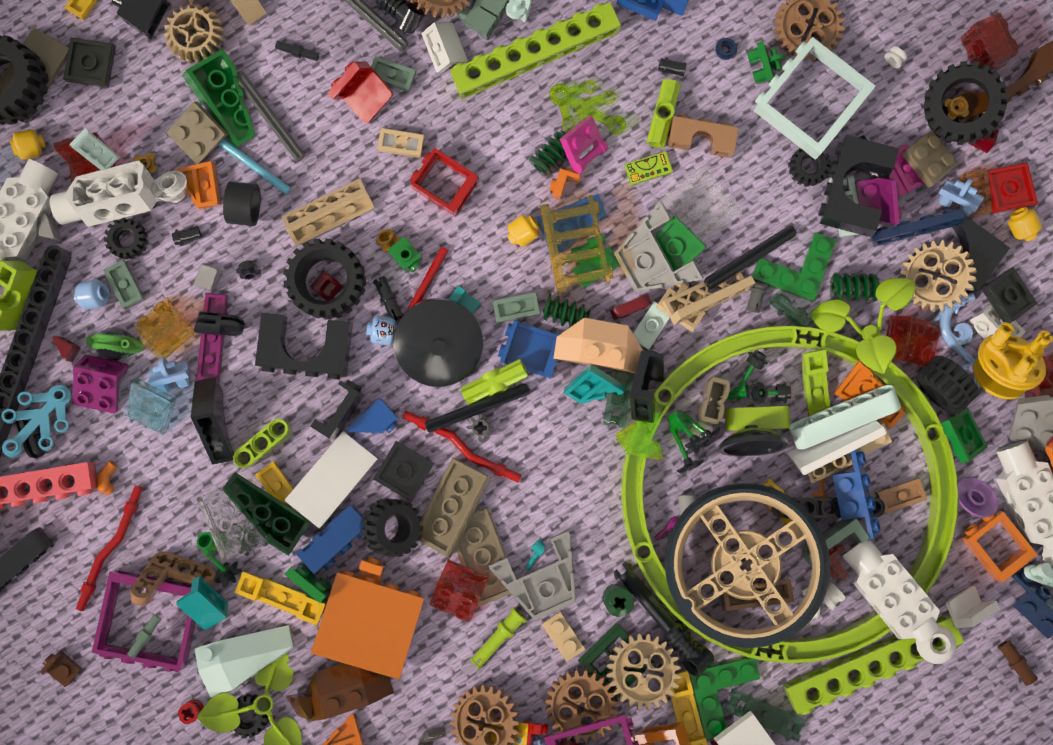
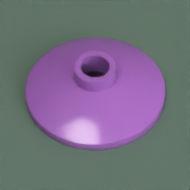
M972 477L959 481L957 484L958 501L967 512L981 518H987L996 513L998 499L990 486Z

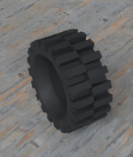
M962 61L960 66L949 65L948 70L945 72L941 70L937 73V78L931 80L929 89L925 93L924 113L929 128L933 129L938 138L942 137L945 139V142L950 144L952 141L957 142V145H963L965 142L974 144L976 140H984L988 137L989 133H993L997 129L1005 114L1008 93L1005 91V82L1000 80V74L997 71L993 73L990 66L985 65V67L979 66L980 62L973 61V65H967V61ZM960 83L977 84L988 96L989 105L985 113L977 120L969 123H959L951 120L942 109V100L946 92Z
M318 238L313 239V244H310L308 241L303 243L304 248L302 250L296 248L293 251L296 256L293 259L288 258L286 263L290 265L289 269H284L283 275L287 277V280L283 282L284 287L288 289V292H286L288 297L293 300V304L318 319L320 317L325 320H331V317L340 318L343 317V313H350L352 311L351 307L354 304L358 305L360 303L359 297L364 295L365 292L363 285L366 284L365 271L358 257L348 247H345L343 243L339 241L336 243L332 239L325 238V241H321ZM324 260H333L340 263L345 269L347 276L345 288L334 299L327 301L317 300L307 290V274L316 263Z

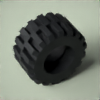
M935 356L916 375L920 388L929 399L943 410L952 414H960L979 395V389L973 378L960 365L944 356Z
M385 498V500H377V504L372 503L369 505L370 511L365 510L363 513L366 516L365 520L361 519L360 524H363L360 534L365 535L362 540L364 543H368L367 547L370 550H374L375 553L381 555L401 557L403 554L410 553V548H416L418 545L416 541L421 540L422 537L419 533L423 531V526L420 525L422 517L417 516L419 511L417 508H412L413 504L405 502V500ZM394 515L398 521V531L389 540L385 534V524Z

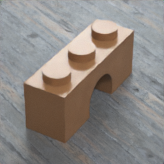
M687 115L673 116L667 147L688 151L692 138L704 136L711 144L710 155L731 158L735 153L739 127H734L733 124L728 122L712 123L711 120L705 118L694 120L690 119Z

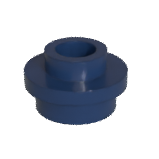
M730 38L719 40L715 47L716 55L722 60L732 59L737 53L735 41ZM722 47H729L730 52L725 53Z

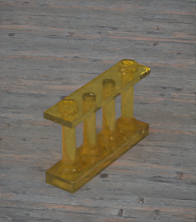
M593 195L588 196V205L559 211L550 210L549 204L540 205L557 295L566 294V288L572 284L604 278L605 286L611 283L610 279L614 278L612 266H607L597 214H600L598 201H594ZM590 213L591 227L561 233L559 231L554 232L553 223H556V220ZM591 235L595 236L597 248L568 254L559 253L557 245L561 244L562 241ZM599 256L601 270L568 276V274L563 275L562 266H565V263Z

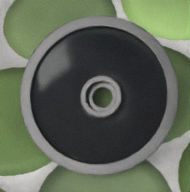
M747 425L744 427L745 429L736 431L724 439L719 445V452L723 455L734 457L767 455L786 449L788 447V440L783 435L770 429L758 428V425Z

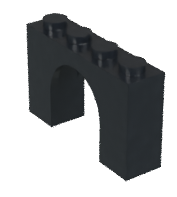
M849 135L845 136L843 142L839 141L835 154L839 156L837 162L832 163L829 175H833L831 183L827 182L823 194L827 196L826 202L821 203L818 211V216H821L819 224L872 238L877 231L882 210L860 205L850 200L843 189V178L848 173L856 170H865L889 176L894 169L899 148Z
M261 313L255 366L261 367V371L275 373V369H282L283 374L297 375V371L305 372V376L317 378L319 374H328V379L340 380L341 376H347L352 323L328 320L323 350L314 359L302 362L294 360L288 354L285 347L288 317L280 314Z

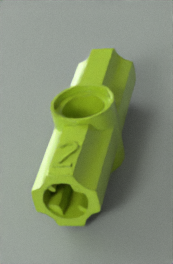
M662 80L646 144L652 147H665L681 84L676 80ZM665 110L669 116L666 118L661 117L658 111Z
M519 359L500 369H493L483 374L482 378L461 387L462 395L468 405L473 404L485 397L499 394L507 390L508 386L529 377L528 371L522 360Z

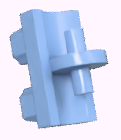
M970 178L966 183L959 180L955 183L948 179L939 192L941 195L939 204L950 207L954 201L961 205L959 210L963 209V213L968 217L972 212H976L985 197L977 194L978 190L970 186L973 182Z
M161 357L158 359L159 365L153 366V370L148 372L149 381H147L149 389L155 388L159 394L168 392L172 382H176L180 388L190 385V365L187 360L176 363L175 361L168 362L165 357Z

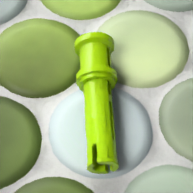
M515 607L510 609L511 613L503 622L500 621L498 623V629L475 655L470 658L473 665L477 664L476 667L478 669L482 668L507 638L510 639L515 635L514 632L522 623L528 621Z

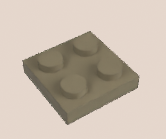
M193 102L166 132L196 164L202 163L228 135L198 102Z
M932 130L902 153V156L928 188L936 184L959 164Z

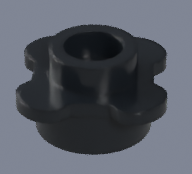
M251 260L241 262L238 265L239 268L236 269V273L240 274L241 279L250 280L255 278L256 275L261 274V270L257 269L256 262Z

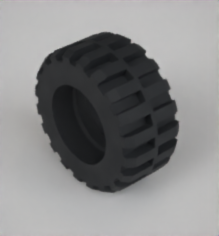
M0 35V66L12 63L14 79L9 89L0 95V125L6 123L13 125L18 123L17 120L21 122L29 118L27 115H34L38 111L36 108L39 104H43L45 101L43 95L48 92V87L45 85L48 82V74L44 72L46 67L40 61V57L28 47L7 35Z

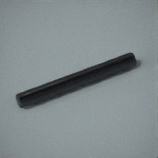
M792 225L785 227L706 277L704 280L705 285L708 289L718 286L795 237L797 234L796 229Z
M522 384L428 420L425 422V427L429 433L527 396L530 394L527 384Z

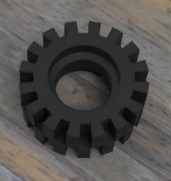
M799 148L790 158L788 167H790L789 174L793 175V181L796 179L799 185L804 184L805 187L809 185L815 186L824 180L830 172L831 160L828 161L830 156L828 153L825 155L822 152L815 160ZM811 158L817 163L815 173L809 174L803 171L801 164L804 159Z
M121 218V221L114 220V225L109 224L107 227L110 230H105L104 234L107 237H104V241L107 242L106 248L113 255L128 260V258L136 259L135 256L140 257L142 255L141 251L147 249L145 244H148L149 241L146 239L148 234L144 231L145 228L136 221L129 218L128 220ZM125 231H131L134 235V242L129 247H122L119 243V237Z
M246 694L237 698L238 709L253 705L258 695ZM256 713V720L252 724H245L240 718V724L234 729L236 732L234 735L237 737L242 735L241 738L243 739L247 736L252 738L258 735L269 722L267 714L259 715Z

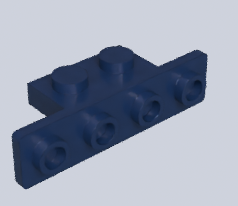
M1022 567L1011 577L1027 592L1017 599L1012 606L1049 639L1053 636L1052 593L1047 587L1028 579Z

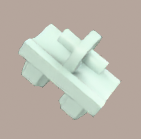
M509 0L506 6V14L512 19L521 18L523 22H526L529 17L532 0Z

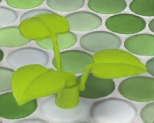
M892 278L883 281L877 287L876 298L883 302L880 305L877 326L868 325L861 330L854 320L848 316L850 306L841 300H829L821 303L811 312L810 318L819 329L825 332H836L845 326L846 321L850 322L858 332V335L863 338L856 347V353L860 361L870 369L885 374L896 354V344L890 337L880 334L884 308L887 305L889 309L896 311L908 305L915 293V282L911 279Z
M288 653L272 664L269 663L255 675L256 683L260 686H266L264 695L257 697L253 705L238 709V701L233 695L220 693L207 702L203 710L198 714L199 721L212 731L227 733L239 726L240 716L238 713L254 710L259 715L267 714L273 726L264 734V745H302V736L298 724L289 717L281 718L276 724L271 712L273 700L269 696L270 688L274 691H282L293 680V668L287 665V662H289Z

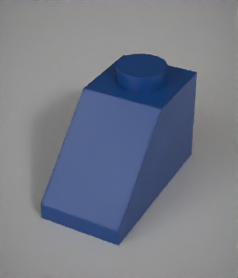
M379 398L346 429L349 432L385 433L387 431L390 433L398 426L397 421L400 418L383 399Z

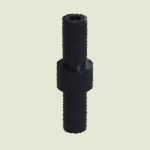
M278 40L275 45V49L291 53V56L296 58L304 57L314 61L319 59L320 54L318 52L305 49L303 45L296 43L291 45Z

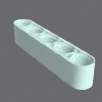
M884 385L796 421L789 426V431L796 448L806 449L900 410L901 404L894 386Z

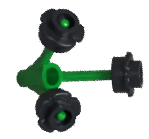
M755 350L754 353L748 352L749 356L746 361L751 366L738 383V386L734 387L727 397L729 401L747 397L753 403L762 404L768 395H776V401L786 403L787 399H791V386H787L785 381L782 384H776L775 390H767L761 382H756V384L749 386L746 382L755 367L762 369L765 364H768L765 360L767 356Z

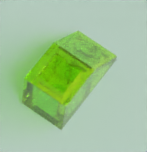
M635 420L614 434V437L626 454L653 460H661L663 458L660 454L663 452V449L656 440L652 442L648 436L651 432L644 421L640 423L638 420Z

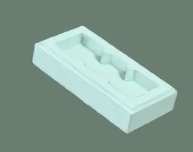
M86 128L70 143L73 149L100 170L110 168L120 158L116 152Z
M655 301L633 333L640 346L647 350L650 349L670 318L667 314L656 308L658 303Z

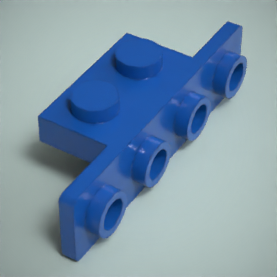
M617 0L616 4L656 21L662 8L682 16L689 0Z
M858 448L851 452L855 471L834 474L832 476L841 519L865 517L869 539H875L878 536V532H880V523L874 516L873 510L876 509L873 496H870L868 488L871 487L869 474H865L864 470L866 457L864 452Z

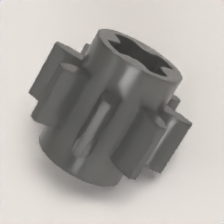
M482 414L479 415L477 420L471 417L473 425L466 426L467 429H472L473 431L470 438L477 435L479 442H481L484 435L490 438L487 432L494 429L493 426H488L491 418L483 420ZM478 421H482L483 425L487 426V429L483 430L482 434H479L478 430L474 429V425H478Z

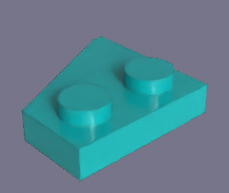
M591 364L565 386L564 394L578 403L584 404L592 400L605 399L607 394L613 392L621 395L625 392V385Z

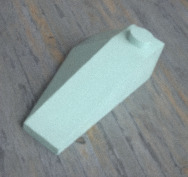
M289 625L216 641L195 648L198 671L212 698L220 693L234 691L249 677H254L258 674V671L269 663L272 664L293 649L294 644Z

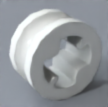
M893 46L890 52L885 54L884 58L894 68H900L902 63L907 60V55L899 47Z

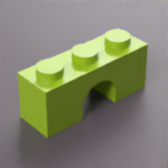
M0 261V285L5 288L0 296V331L16 330L37 270L23 261Z

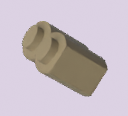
M711 377L707 380L703 388L704 400L699 405L697 412L698 421L716 425L722 420L724 415L723 402L727 399L730 391L728 380Z

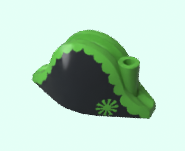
M121 328L104 329L87 337L86 341L89 347L110 360H120L143 351L144 348L143 342Z

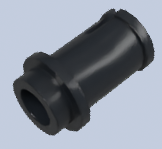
M665 57V59L660 58L658 71L662 72L663 75L670 73L683 77L687 63L668 60V57Z
M197 225L181 231L176 229L172 233V239L175 245L183 246V243L202 239V235Z

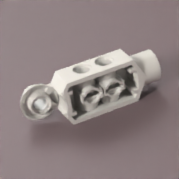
M28 159L20 176L7 178L0 190V261L6 259L10 261H27L39 238L38 231L42 215L50 216L52 212L50 207L51 195L49 192L59 174L31 159Z
M138 160L75 177L67 191L51 195L50 207L54 218L59 224L64 225L83 220L87 227L151 211L155 203L159 201L180 202L186 195L187 179L182 172L169 171L154 180L148 170Z
M1028 440L1012 443L996 451L1004 469L996 480L1017 529L1027 542L1044 546L1042 553L1043 562L1050 564L1053 570V473L1048 463L1036 461Z
M868 539L863 543L857 544L843 555V558L857 574L853 584L898 639L915 638L920 656L933 664H943L953 657L956 650V640L952 632L936 623L940 610L893 554L882 555L873 542ZM936 637L943 644L939 651L932 647V641Z

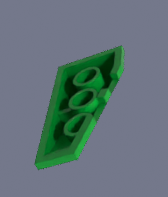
M221 49L186 69L182 77L210 115L228 133L227 136L237 148L255 137L249 112L246 109L236 68L224 49Z

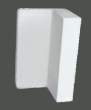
M434 22L421 33L437 73L446 71L453 64L468 62L453 23Z
M975 586L968 587L946 602L955 628L975 627L1000 610L997 601L981 602Z

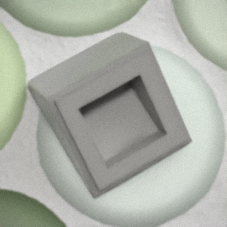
M43 214L38 236L62 242L55 219Z
M200 264L193 285L215 292L222 271Z

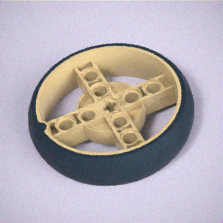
M738 483L707 492L683 511L672 528L665 553V573L669 591L675 604L683 616L696 629L723 644L742 648H757L777 644L790 638L812 620L823 603L830 577V558L820 527L799 502L789 495L768 486ZM736 501L760 502L778 509L792 521L769 537L753 530L735 531L719 506ZM702 518L718 542L711 560L713 574L688 590L682 569L683 551L690 532ZM721 519L725 521L726 528L723 532H716L713 529L715 520ZM782 532H787L792 537L791 543L787 546L779 543L778 536ZM731 538L737 539L740 544L739 549L735 552H730L726 547L727 541ZM805 539L811 555V579L802 602L792 612L775 588L782 570L780 555ZM763 545H768L773 550L772 556L768 559H764L759 555V548ZM743 558L752 560L753 563L750 565L752 569L750 571L746 569L743 571L740 568ZM730 571L733 574L734 580L731 584H724L721 581L720 576L722 572ZM756 578L766 580L767 587L765 590L757 591L754 588L753 582ZM704 584H710L714 587L713 596L705 597L702 594L701 588ZM724 592L742 600L757 599L774 625L754 630L737 629L717 622L704 613L701 608ZM770 598L780 600L781 606L777 611H771L767 607V601Z

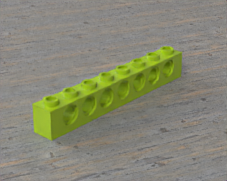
M611 2L606 4L599 3L588 12H578L571 19L566 21L559 20L548 29H538L531 36L526 38L519 37L508 46H498L487 55L479 54L468 63L461 62L456 64L450 70L451 78L461 100L613 36L620 32L621 24ZM596 21L599 23V26L591 27L589 22ZM575 29L579 31L580 34L577 36H573L569 33V31ZM557 38L560 42L558 44H551L549 40ZM533 46H536L540 49V51L537 53H532L529 51V49ZM511 55H518L520 59L518 61H511L509 57ZM493 63H497L500 65V68L497 70H492L489 68V66ZM472 72L480 73L478 78L473 79L469 77Z
M945 614L937 618L936 623L938 625L946 627L952 632L956 640V649H958V645L964 643L959 629L955 628L951 616ZM891 637L782 684L792 709L797 714H808L818 705H829L839 696L847 697L854 694L855 689L862 686L863 688L871 687L876 684V680L892 678L899 670H909L916 667L918 662L925 660L920 656L918 650L911 653V646L916 643V639ZM939 638L937 643L932 644L936 651L941 650L943 646ZM897 651V659L891 662L890 655ZM876 660V661H877V667H876V669L873 670V671H870V669H869L870 663H871L872 661ZM856 669V677L849 680V672ZM835 678L836 685L833 688H828L829 680ZM815 687V695L807 697L808 689Z

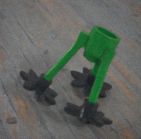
M677 410L668 417L667 421L671 425L669 430L672 432L684 458V467L676 471L685 473L687 470L691 471L693 468L699 467L704 462V459L693 462L692 458L688 457V454L693 451L695 454H698L700 448L708 447L711 441L715 439V436L719 434L720 426L718 425L712 432L708 429L705 430L689 414L685 415L682 410ZM690 424L701 432L699 436L694 435L690 431ZM685 431L686 434L690 437V442L685 444V447L688 448L687 451L683 446V443L678 435V432L682 433Z
M213 527L210 529V532H203L198 535V548L203 550L204 556L208 557L219 568L216 570V573L220 576L215 580V583L222 582L224 588L228 585L229 580L236 583L235 575H239L242 570L236 569L238 566L237 561L231 566L228 562H225L223 565L213 555V552L221 555L220 546L233 542L234 546H239L237 555L244 552V555L248 556L249 548L255 547V544L251 541L254 539L255 533H250L248 527L244 529L243 533L237 531L238 538L224 536V531L216 534Z

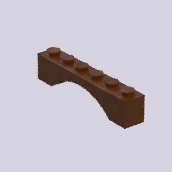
M1053 40L1036 50L1031 55L1023 74L1015 83L1006 87L1005 91L1008 93L1007 103L1012 101L1010 97L1014 94L1019 97L1029 91L1031 84L1035 83L1038 86L1049 79L1047 75L1053 72ZM965 91L959 96L965 97L968 102L969 114L966 117H956L953 121L969 123L974 121L975 117H981L989 105L986 92ZM943 105L942 109L947 116V108Z

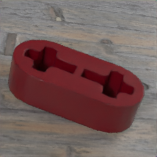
M647 294L610 310L613 320L617 321L651 306L652 303Z

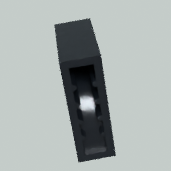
M964 214V224L952 228L956 232L960 245L963 248L962 254L965 252L969 253L970 256L967 260L973 259L974 264L971 267L977 270L976 273L971 275L977 279L976 282H970L974 290L966 291L967 293H973L980 290L1010 247Z
M214 377L195 381L190 417L212 465L233 461L234 451L227 432L223 407V391L218 379Z

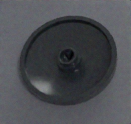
M431 298L413 305L403 314L395 330L394 352L400 367L413 380L427 386L445 387L462 381L475 369L482 355L483 336L477 319L465 306L450 299Z

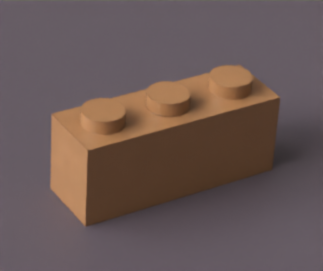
M791 579L779 580L775 586L785 603L794 602ZM767 582L754 583L753 586L757 591H763L767 587ZM726 592L720 595L723 611L762 606L757 599L742 600L732 597ZM770 598L767 601V606L781 604L777 598Z

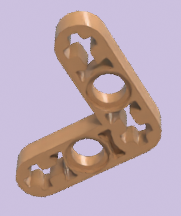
M165 551L158 552L152 557L133 584L130 598L136 605L148 604L167 577L192 585V580L201 576L212 586L215 582L216 572L212 567ZM181 567H186L190 571L180 572L178 569ZM150 575H155L158 577V579L155 581L148 580L146 577Z

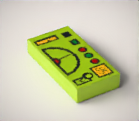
M666 151L624 165L630 186L673 173Z

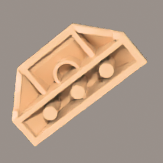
M583 318L557 336L553 359L586 365L592 364L597 367L636 373L641 350L643 351L628 325Z

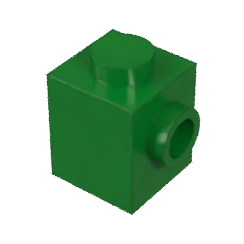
M402 237L387 250L406 274L409 271L415 272L422 265L420 263L423 260L422 256L405 237Z

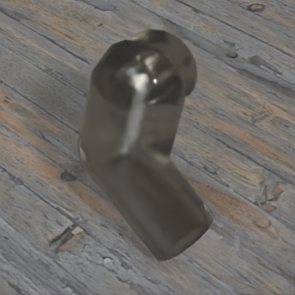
M445 726L424 731L418 745H433L435 740L447 737Z

